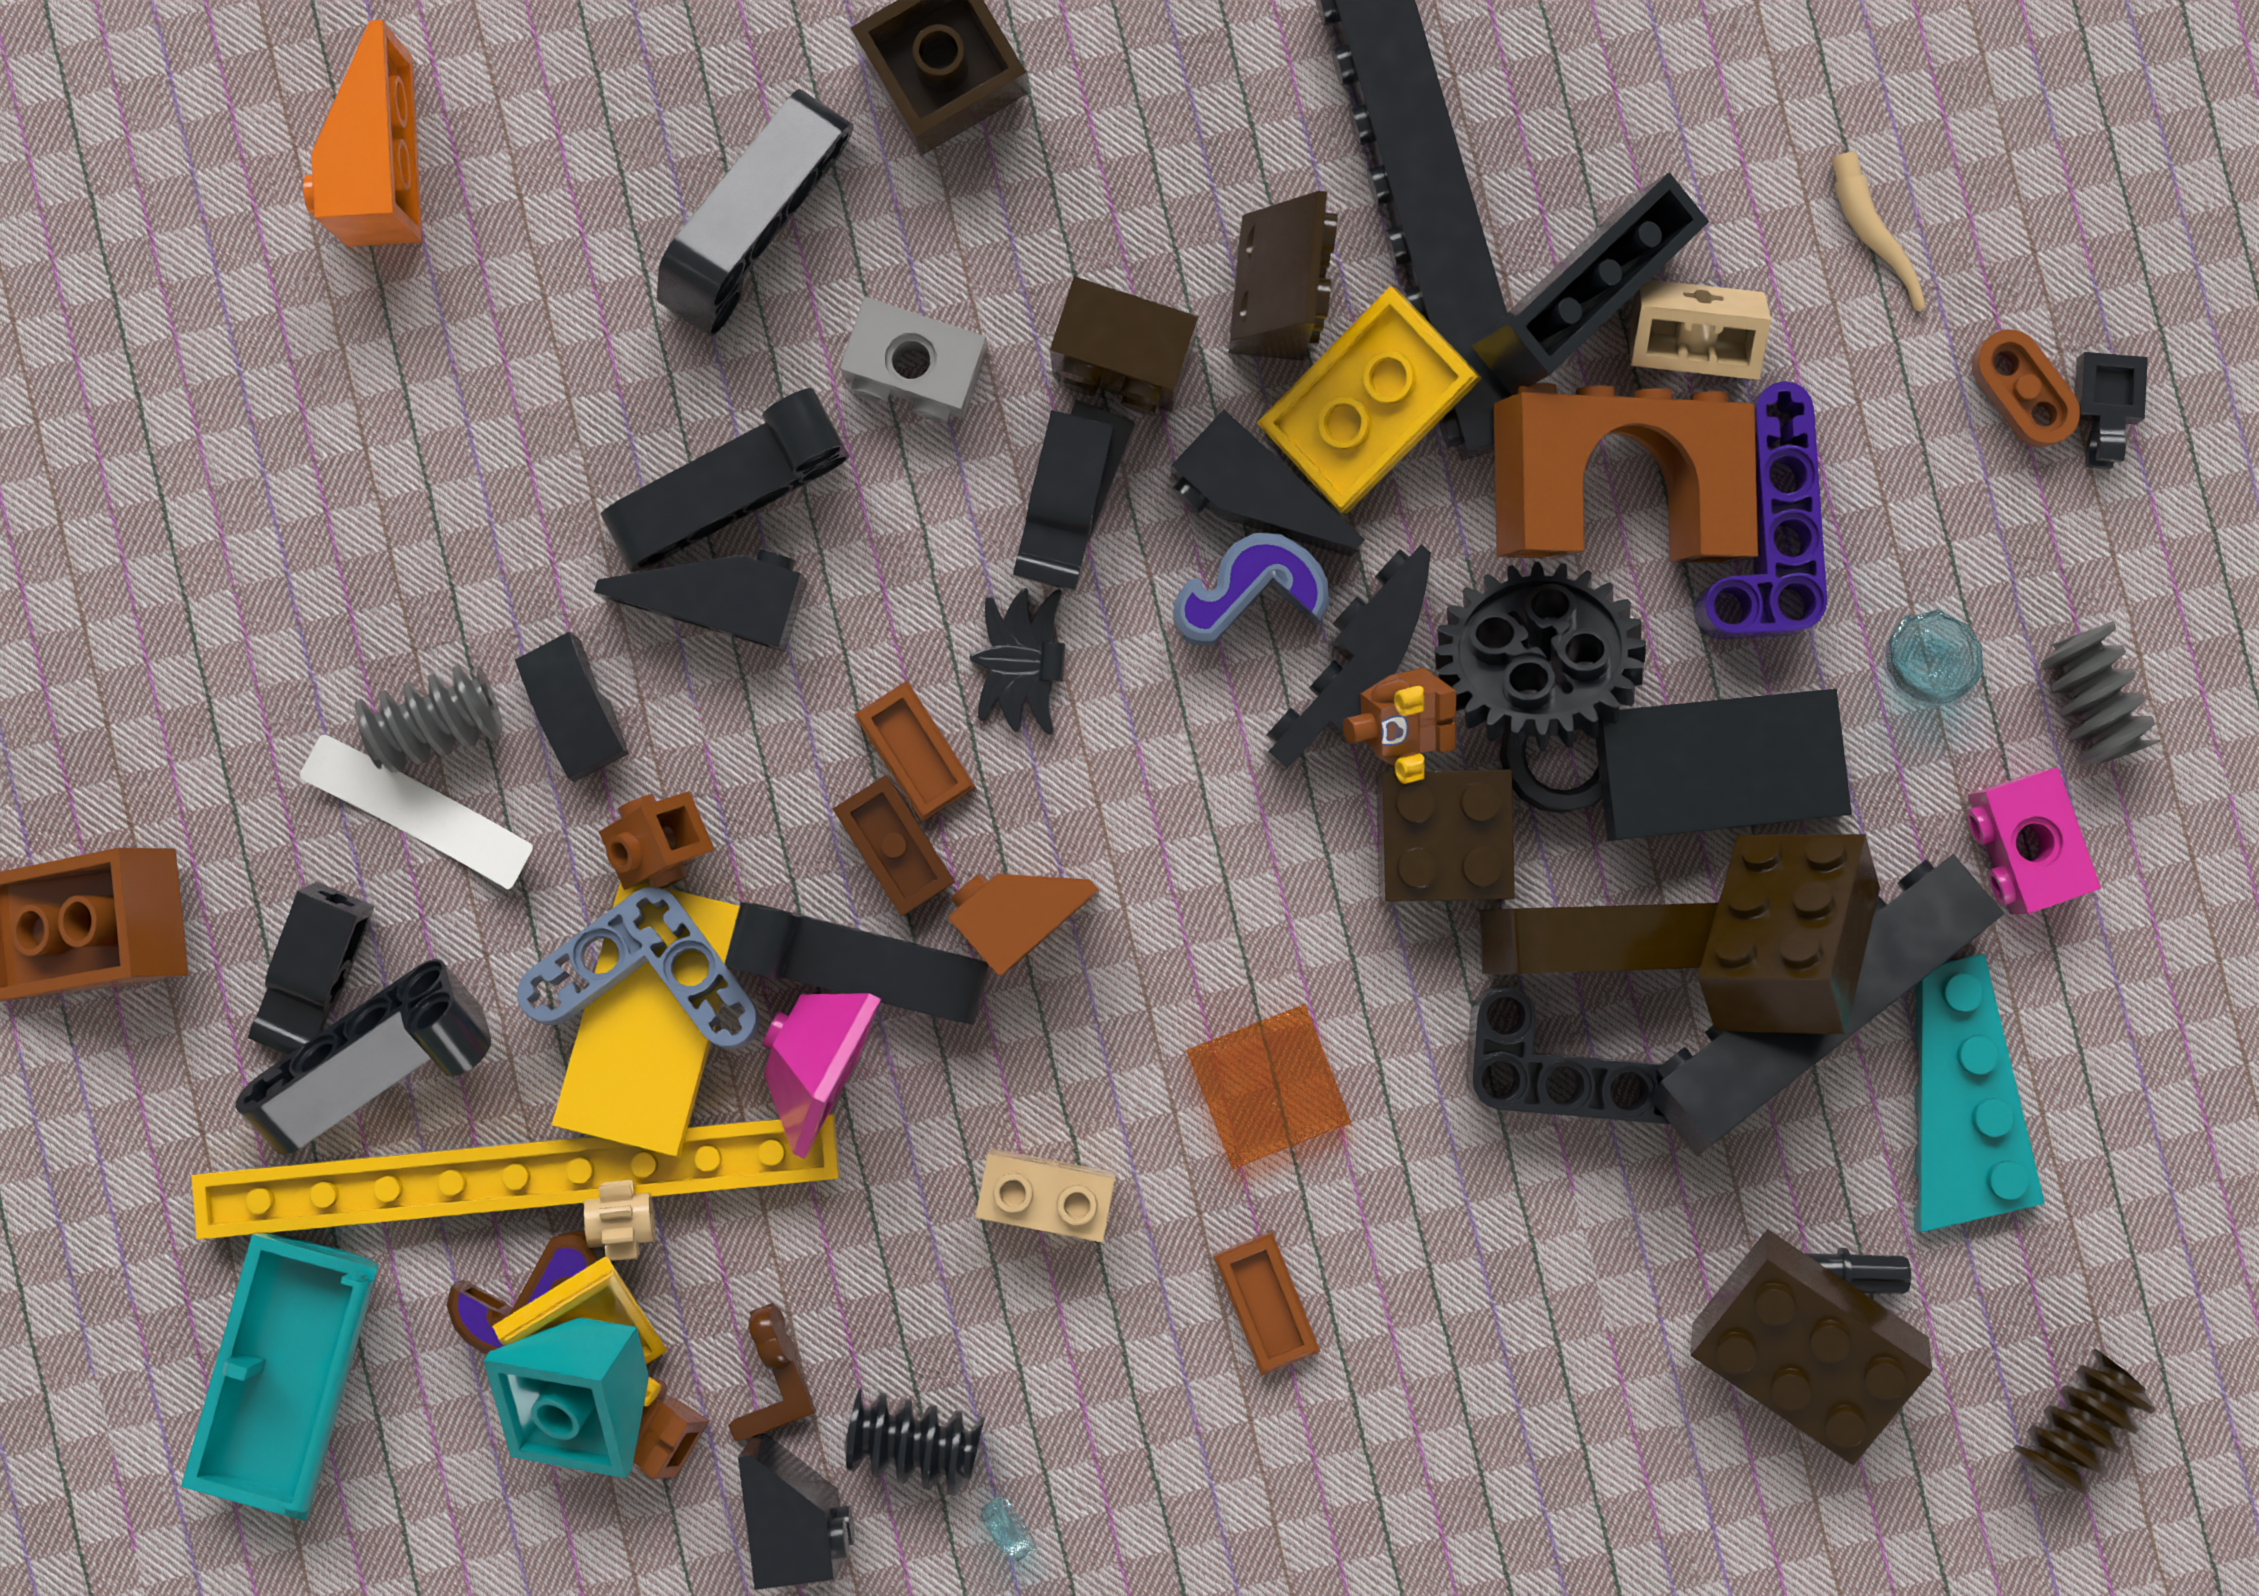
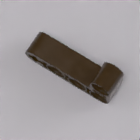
M1718 903L1480 910L1482 974H1543L1700 968Z

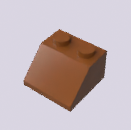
M979 873L950 898L958 908L947 918L1000 977L1011 970L1096 895L1099 889L1090 879L996 874L988 881L983 874Z

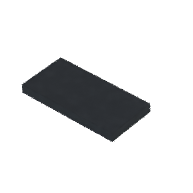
M1837 688L1619 709V722L1616 725L1598 718V737L1595 739L1607 841L1852 815Z

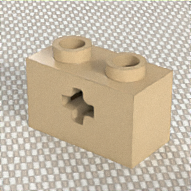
M1648 280L1635 293L1628 333L1631 366L1760 380L1771 324L1765 292Z
M991 1148L987 1154L975 1218L1103 1243L1116 1172Z

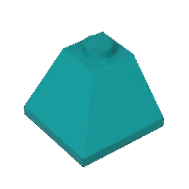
M578 1317L492 1350L487 1354L483 1362L510 1457L627 1478L633 1466L649 1379L637 1327Z

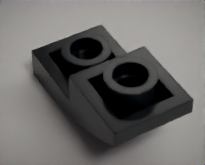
M569 631L515 659L537 718L568 779L576 782L629 754L611 701L599 693L582 641Z

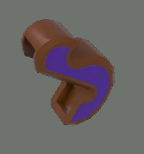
M581 1230L562 1233L558 1237L550 1239L513 1307L468 1281L461 1280L451 1285L446 1306L454 1329L465 1342L481 1353L488 1354L492 1350L503 1347L493 1325L604 1258V1247L588 1248L585 1231Z

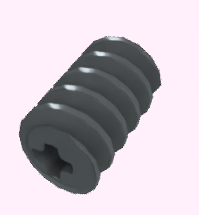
M2114 621L2050 645L2054 646L2055 651L2040 663L2044 670L2063 669L2065 673L2050 686L2052 693H2073L2074 698L2059 710L2061 716L2083 718L2084 722L2069 734L2070 739L2092 740L2093 746L2078 758L2080 764L2108 762L2161 741L2141 740L2140 738L2155 725L2152 716L2131 715L2145 701L2144 694L2142 692L2121 691L2124 686L2135 678L2134 670L2113 669L2111 666L2126 653L2124 645H2103L2102 643L2106 637L2116 630Z
M459 665L453 666V686L449 688L445 687L436 674L428 675L429 695L423 697L411 682L405 683L404 703L400 705L395 702L386 690L379 693L380 712L373 713L363 699L356 700L355 711L360 736L374 765L378 769H382L383 764L391 772L403 771L406 766V755L416 764L426 763L430 757V746L439 755H449L454 749V737L464 747H472L478 741V728L490 739L500 737L502 733V718L493 690L482 667L478 665L477 678L471 680Z

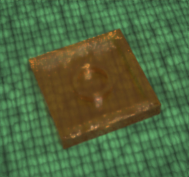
M1305 1003L1186 1049L1232 1169L1352 1123Z

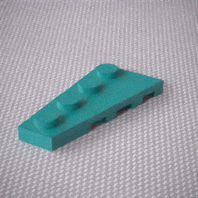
M1974 954L1948 960L1916 984V1050L1919 1052V1085H1915V1111H1918V1149H1915V1176L1918 1177V1207H1914V1230L1920 1233L2045 1204L1985 954Z

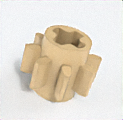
M633 1179L602 1182V1185L599 1186L600 1198L584 1200V1227L588 1248L605 1247V1256H608L610 1261L637 1259V1255H640L639 1243L655 1241V1217L651 1193L634 1194Z

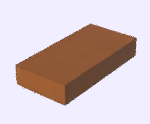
M908 681L903 682L854 714L922 822H925L977 788Z
M1272 1230L1213 1254L1261 1376L1321 1352Z

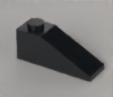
M1225 409L1171 465V475L1177 480L1172 487L1173 491L1198 514L1206 507L1218 518L1269 533L1281 534L1286 538L1351 557L1365 541L1357 531Z
M759 550L756 560L742 555H735L598 579L594 592L602 598L786 652L807 579L801 573L793 571L795 560L773 552Z

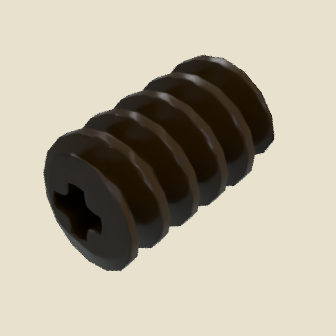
M2093 1349L2092 1354L2102 1370L2099 1371L2081 1365L2075 1371L2084 1385L2085 1391L2068 1385H2064L2059 1391L2069 1410L2066 1411L2051 1405L2044 1409L2043 1412L2053 1430L2050 1431L2035 1425H2031L2027 1430V1433L2037 1447L2036 1451L2019 1445H2015L2012 1448L2035 1469L2063 1490L2069 1488L2083 1494H2087L2090 1491V1487L2081 1475V1469L2086 1468L2102 1475L2107 1470L2096 1451L2102 1448L2120 1454L2123 1450L2112 1431L2115 1428H2119L2133 1434L2138 1432L2139 1427L2130 1415V1409L2135 1408L2149 1414L2156 1410L2145 1393L2146 1389L2127 1371L2096 1349Z

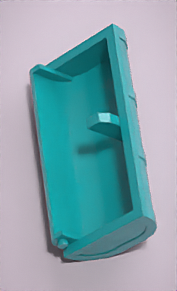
M271 1233L252 1234L181 1487L295 1519L308 1520L379 1264L358 1254L300 1238Z

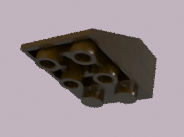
M1315 191L1242 215L1228 353L1303 361L1308 343L1319 344L1320 332H1323L1324 321L1327 319L1329 310L1331 279L1325 277L1326 270L1330 265L1331 253H1334L1338 218L1337 213L1326 212L1327 192Z

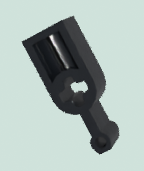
M1051 410L1031 491L1026 523L1015 562L1013 577L1076 592L1115 435L1113 424Z
M315 882L297 891L266 974L265 986L267 990L258 1014L251 1025L248 1039L289 1055L322 1032L328 1014L340 997L347 982L375 906L319 882Z

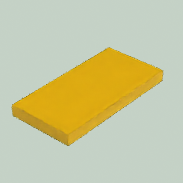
M620 882L613 908L634 892L645 887H651L650 884L644 883L624 890ZM664 888L680 902L725 963L739 906ZM649 903L641 909L645 920L639 925V929L641 931L650 926L667 944V946L655 951L656 955L660 958L673 942L690 936V932L685 928L677 938L663 919V915L670 910L668 904L658 909L652 903ZM604 939L594 973H606L617 964L619 949L614 941ZM688 951L682 954L674 965V975L677 982L685 986H695L701 983L707 977L709 971V961L706 955L698 951ZM649 961L584 1008L552 1126L680 1158L711 1042L701 1033ZM722 979L710 994L693 1000L692 1003L695 1008L698 1009L706 999L719 1015L723 1000L716 991L727 987L726 980Z

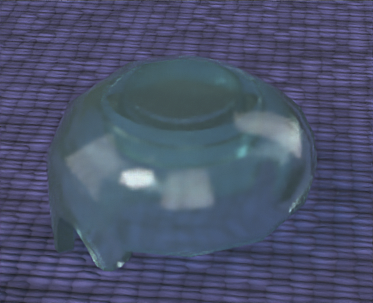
M1940 609L1910 616V614L1904 616L1884 647L1885 674L1895 692L1910 703L1924 707H1940L1963 699L1973 691L1983 671L1982 644L1969 625L1945 614Z

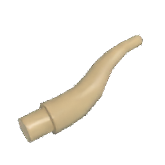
M1847 152L1833 157L1832 163L1837 179L1834 187L1845 219L1860 240L1893 268L1907 288L1913 308L1916 311H1922L1925 308V302L1920 282L1903 248L1876 213L1869 190L1867 175H1862L1857 152Z

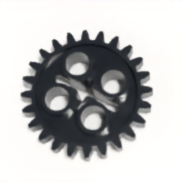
M1540 561L1534 562L1531 575L1522 577L1519 571L1513 565H1510L1507 569L1506 582L1500 583L1491 575L1486 574L1483 576V594L1466 587L1463 590V607L1448 606V625H1440L1437 629L1438 647L1435 648V664L1438 670V678L1456 690V711L1465 709V726L1468 729L1476 727L1484 721L1487 722L1488 741H1494L1504 731L1511 733L1513 749L1518 750L1526 736H1535L1539 750L1546 751L1550 736L1558 735L1565 746L1570 748L1573 747L1574 730L1580 728L1586 735L1594 739L1598 737V718L1616 725L1619 722V704L1625 706H1632L1634 704L1635 686L1643 684L1646 641L1641 640L1642 622L1640 619L1630 618L1631 602L1629 599L1613 602L1614 585L1612 583H1606L1593 590L1591 571L1586 570L1574 581L1568 579L1567 564L1564 563L1559 565L1553 576L1544 575ZM1554 617V618H1558V619H1555V620H1545L1544 618ZM1514 618H1517L1521 622V626ZM1493 645L1503 646L1501 648H1488ZM1579 662H1591V663H1593V664H1590V665H1579V664H1576V663H1579ZM1558 683L1562 687V689L1566 691L1568 694H1565L1560 690V688L1557 686ZM1525 690L1537 691L1534 694H1523L1520 692Z

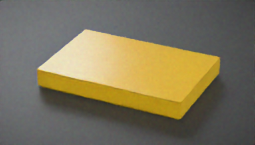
M1390 286L1270 408L1257 424L1342 514H1347L1482 377L1395 287Z

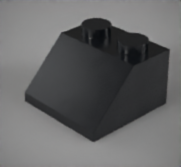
M768 1434L753 1436L739 1454L738 1463L754 1590L834 1580L842 1560L849 1557V1545H854L855 1543L854 1522L850 1505L840 1507L838 1488Z

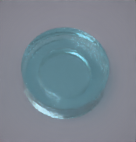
M999 1495L981 1508L982 1512L980 1515L986 1528L1010 1560L1019 1562L1037 1549L1036 1542L1026 1524L1005 1497Z

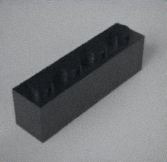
M1670 172L1629 197L1472 345L1473 349L1512 396L1517 394L1520 386L1529 387L1551 375L1709 223V220Z

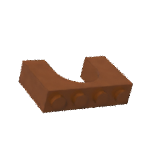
M1535 383L1529 387L1520 386L1517 391L1518 394L1494 403L1496 557L1556 559L1584 551V471L1592 450L1606 434L1625 436L1639 443L1653 456L1664 475L1668 491L1669 562L1727 564L1758 556L1754 403L1729 402V393L1722 391L1698 392L1691 394L1690 400L1673 399L1672 390L1662 388L1637 390L1634 392V397H1615V388L1612 386H1586L1577 388L1576 395L1557 394V385L1552 383Z

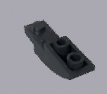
M1422 544L1410 557L1399 549L1375 576L1384 585L1368 603H1365L1357 596L1333 622V625L1341 633L1331 645L1349 663L1343 668L1333 660L1309 687L1318 696L1302 715L1291 707L1266 734L1275 743L1266 753V756L1283 772L1287 770L1325 726H1328L1346 742L1347 739L1343 732V721L1345 718L1361 715V693L1396 673L1408 649L1418 622L1427 587L1431 552Z

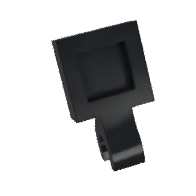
M2083 352L2077 357L2075 396L2080 406L2079 420L2092 421L2085 451V465L2087 468L2112 469L2114 462L2122 463L2124 461L2126 452L2125 424L2137 425L2145 419L2148 357Z

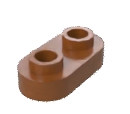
M2002 330L1985 339L1977 347L1972 358L1973 376L2021 441L2034 447H2049L2061 442L2074 432L2080 419L2079 402L2073 391L2029 335L2018 330ZM2001 355L2010 360L2012 372L2009 376L2001 375L1996 371L1994 366L1996 356ZM2034 406H2041L2048 411L2050 420L2047 427L2040 426L2033 420L2032 410Z

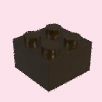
M896 0L850 27L860 56L920 157L1029 94L1027 72L984 0Z
M1074 276L1050 347L1052 373L1062 376L1060 385L1080 394L1096 396L1099 388L1122 396L1120 402L1122 406L1142 414L1156 416L1159 408L1172 412L1195 344L1198 316Z
M1512 769L1424 771L1425 779L1407 784L1401 783L1395 772H1381L1376 775L1379 902L1515 899Z

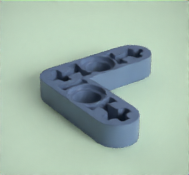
M645 887L631 894L529 969L521 978L517 988V1001L521 1010L527 1016L547 1026L559 1025L571 1019L649 961L701 1033L715 1046L725 1050L740 1049L748 1045L755 1038L760 1026V1015L754 1002L729 968L724 965L723 960L692 918L672 894L662 888L656 889V887ZM649 903H652L658 909L668 904L670 910L663 915V919L677 938L685 928L690 932V936L673 942L660 958L656 955L655 951L667 946V944L650 926L641 931L639 929V925L645 920L641 909ZM598 939H609L614 941L619 949L617 964L606 973L596 974L590 972L584 963V954L587 947ZM688 951L701 952L706 955L709 961L707 977L695 986L680 984L674 975L676 960ZM570 959L575 972L590 985L581 992L579 986L572 981L558 992L557 996L561 1002L558 1008L552 1010L544 1004L536 1008L534 1002L541 996L537 988L538 984L546 980L555 986L571 976L561 968ZM722 979L726 980L728 987L716 992L723 1002L732 1010L738 1009L741 1006L745 1009V1012L738 1019L743 1028L735 1035L726 1029L715 1033L713 1027L720 1021V1018L706 999L698 1009L692 1003L693 1000L710 994Z

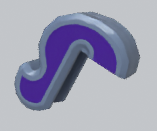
M1254 533L1233 543L1221 559L1214 590L1208 591L1204 589L1202 581L1198 578L1189 580L1174 602L1173 621L1177 633L1183 640L1195 645L1212 646L1271 583L1291 604L1317 626L1329 605L1327 578L1320 564L1305 548L1281 534Z

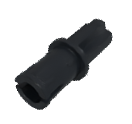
M1841 1247L1838 1249L1837 1254L1804 1253L1862 1293L1905 1294L1910 1289L1912 1272L1909 1260L1904 1256L1850 1254L1848 1248Z

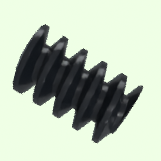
M860 1387L845 1439L846 1468L848 1471H856L867 1455L870 1456L872 1476L880 1478L892 1461L895 1462L898 1483L905 1484L917 1467L921 1471L923 1489L927 1490L933 1487L942 1473L946 1475L948 1495L955 1496L966 1479H971L985 1417L980 1416L970 1432H965L962 1411L955 1410L945 1426H940L937 1405L930 1404L920 1420H915L912 1399L905 1398L895 1414H890L887 1393L880 1392L870 1408H865L862 1387Z

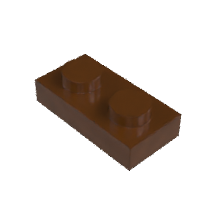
M887 774L833 808V811L901 917L956 883Z

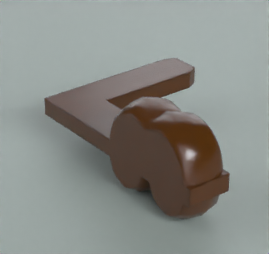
M774 1302L749 1312L751 1315L749 1318V1331L762 1363L767 1368L772 1369L784 1400L735 1418L728 1425L735 1441L746 1440L816 1412L796 1361L795 1344L790 1336L786 1335L783 1314L774 1305Z

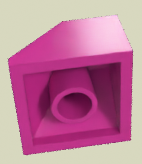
M870 993L800 995L789 1016L779 1011L773 1019L762 1042L763 1047L771 1050L764 1070V1076L793 1154L803 1159L806 1158L860 1058L880 1004V998Z

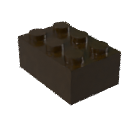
M1866 834L1737 836L1698 974V981L1715 1031L1846 1034L1880 892V885Z
M1769 1229L1763 1233L1692 1323L1691 1357L1853 1466L1933 1371L1928 1336Z

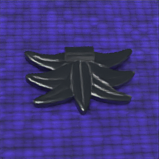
M1023 588L1016 595L1006 612L1004 620L1000 615L995 599L989 595L985 599V622L992 647L974 652L969 657L972 662L990 670L981 692L978 718L980 721L985 722L994 705L999 700L1009 726L1018 733L1021 730L1024 704L1028 700L1037 723L1048 735H1053L1054 727L1050 714V694L1053 683L1063 682L1066 644L1056 642L1054 632L1055 617L1062 599V591L1057 589L1044 600L1032 623L1029 616L1030 593L1028 589Z

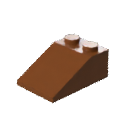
M119 847L0 872V1002L142 984L188 975L176 848Z

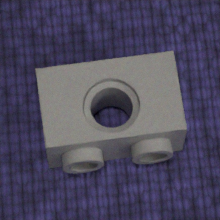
M864 296L840 370L845 380L853 382L851 391L859 396L887 403L889 395L913 402L911 407L913 413L933 421L947 423L949 415L965 420L989 348L986 336ZM917 350L928 355L930 365L922 376L908 379L896 372L897 361L904 353Z

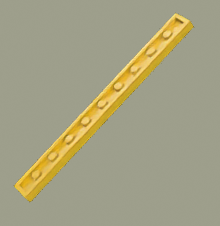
M831 1113L824 1122L805 1159L793 1154L782 1122L778 1118L688 1127L680 1158L587 1136L206 1172L191 1175L197 1240L254 1233H271L584 1203L585 1199L600 1198L599 1186L602 1185V1182L633 1179L634 1194L651 1193V1196L832 1180L840 1178L835 1113Z

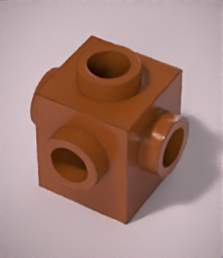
M690 791L659 801L655 800L653 794L632 800L617 809L621 819L599 831L606 848L608 860L615 869L624 890L647 882L650 883L651 887H656V889H664L689 877L685 866L715 850Z

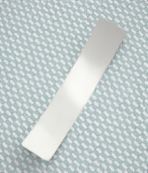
M321 735L318 738L300 772V778L303 781L414 836L506 889H511L514 886L532 852L533 846L526 840L401 772H391L383 764L382 769H378L370 756L328 735Z

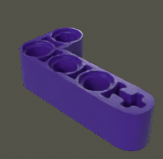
M1782 381L1774 383L1750 402L1754 403L1758 556L1753 557L1754 575L1731 576L1720 579L1703 590L1695 601L1694 617L1696 624L1703 633L1715 639L1777 637L1796 634L1819 622L1826 611L1827 588L1814 406L1808 392L1794 382ZM1776 402L1778 411L1789 413L1791 419L1782 427H1780L1778 418L1768 417L1766 412ZM1779 439L1780 447L1768 450L1767 447ZM1772 464H1784L1794 472L1796 487L1793 493H1783L1773 486L1769 477ZM1777 526H1787L1793 529L1799 536L1801 544L1800 551L1796 557L1786 556L1776 548L1774 532ZM1784 588L1798 592L1803 598L1805 609L1799 621L1790 620L1779 609L1778 598ZM1720 592L1732 594L1741 604V618L1735 625L1723 622L1715 613L1714 601Z

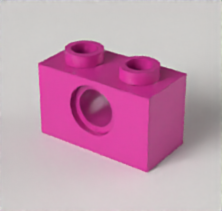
M2058 767L2038 770L1968 794L1972 806L1971 809L1967 810L1969 828L1976 842L1980 846L1986 845L1994 868L1988 871L1991 890L2001 906L2007 905L2010 914H2030L2101 889ZM2024 826L2031 828L2039 839L2038 852L2030 861L2023 858L2016 847L2017 835Z

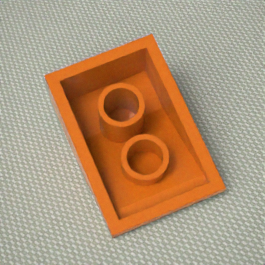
M369 20L311 152L312 174H306L303 180V193L307 211L309 214H314V218L347 247L423 242L413 56L383 20Z

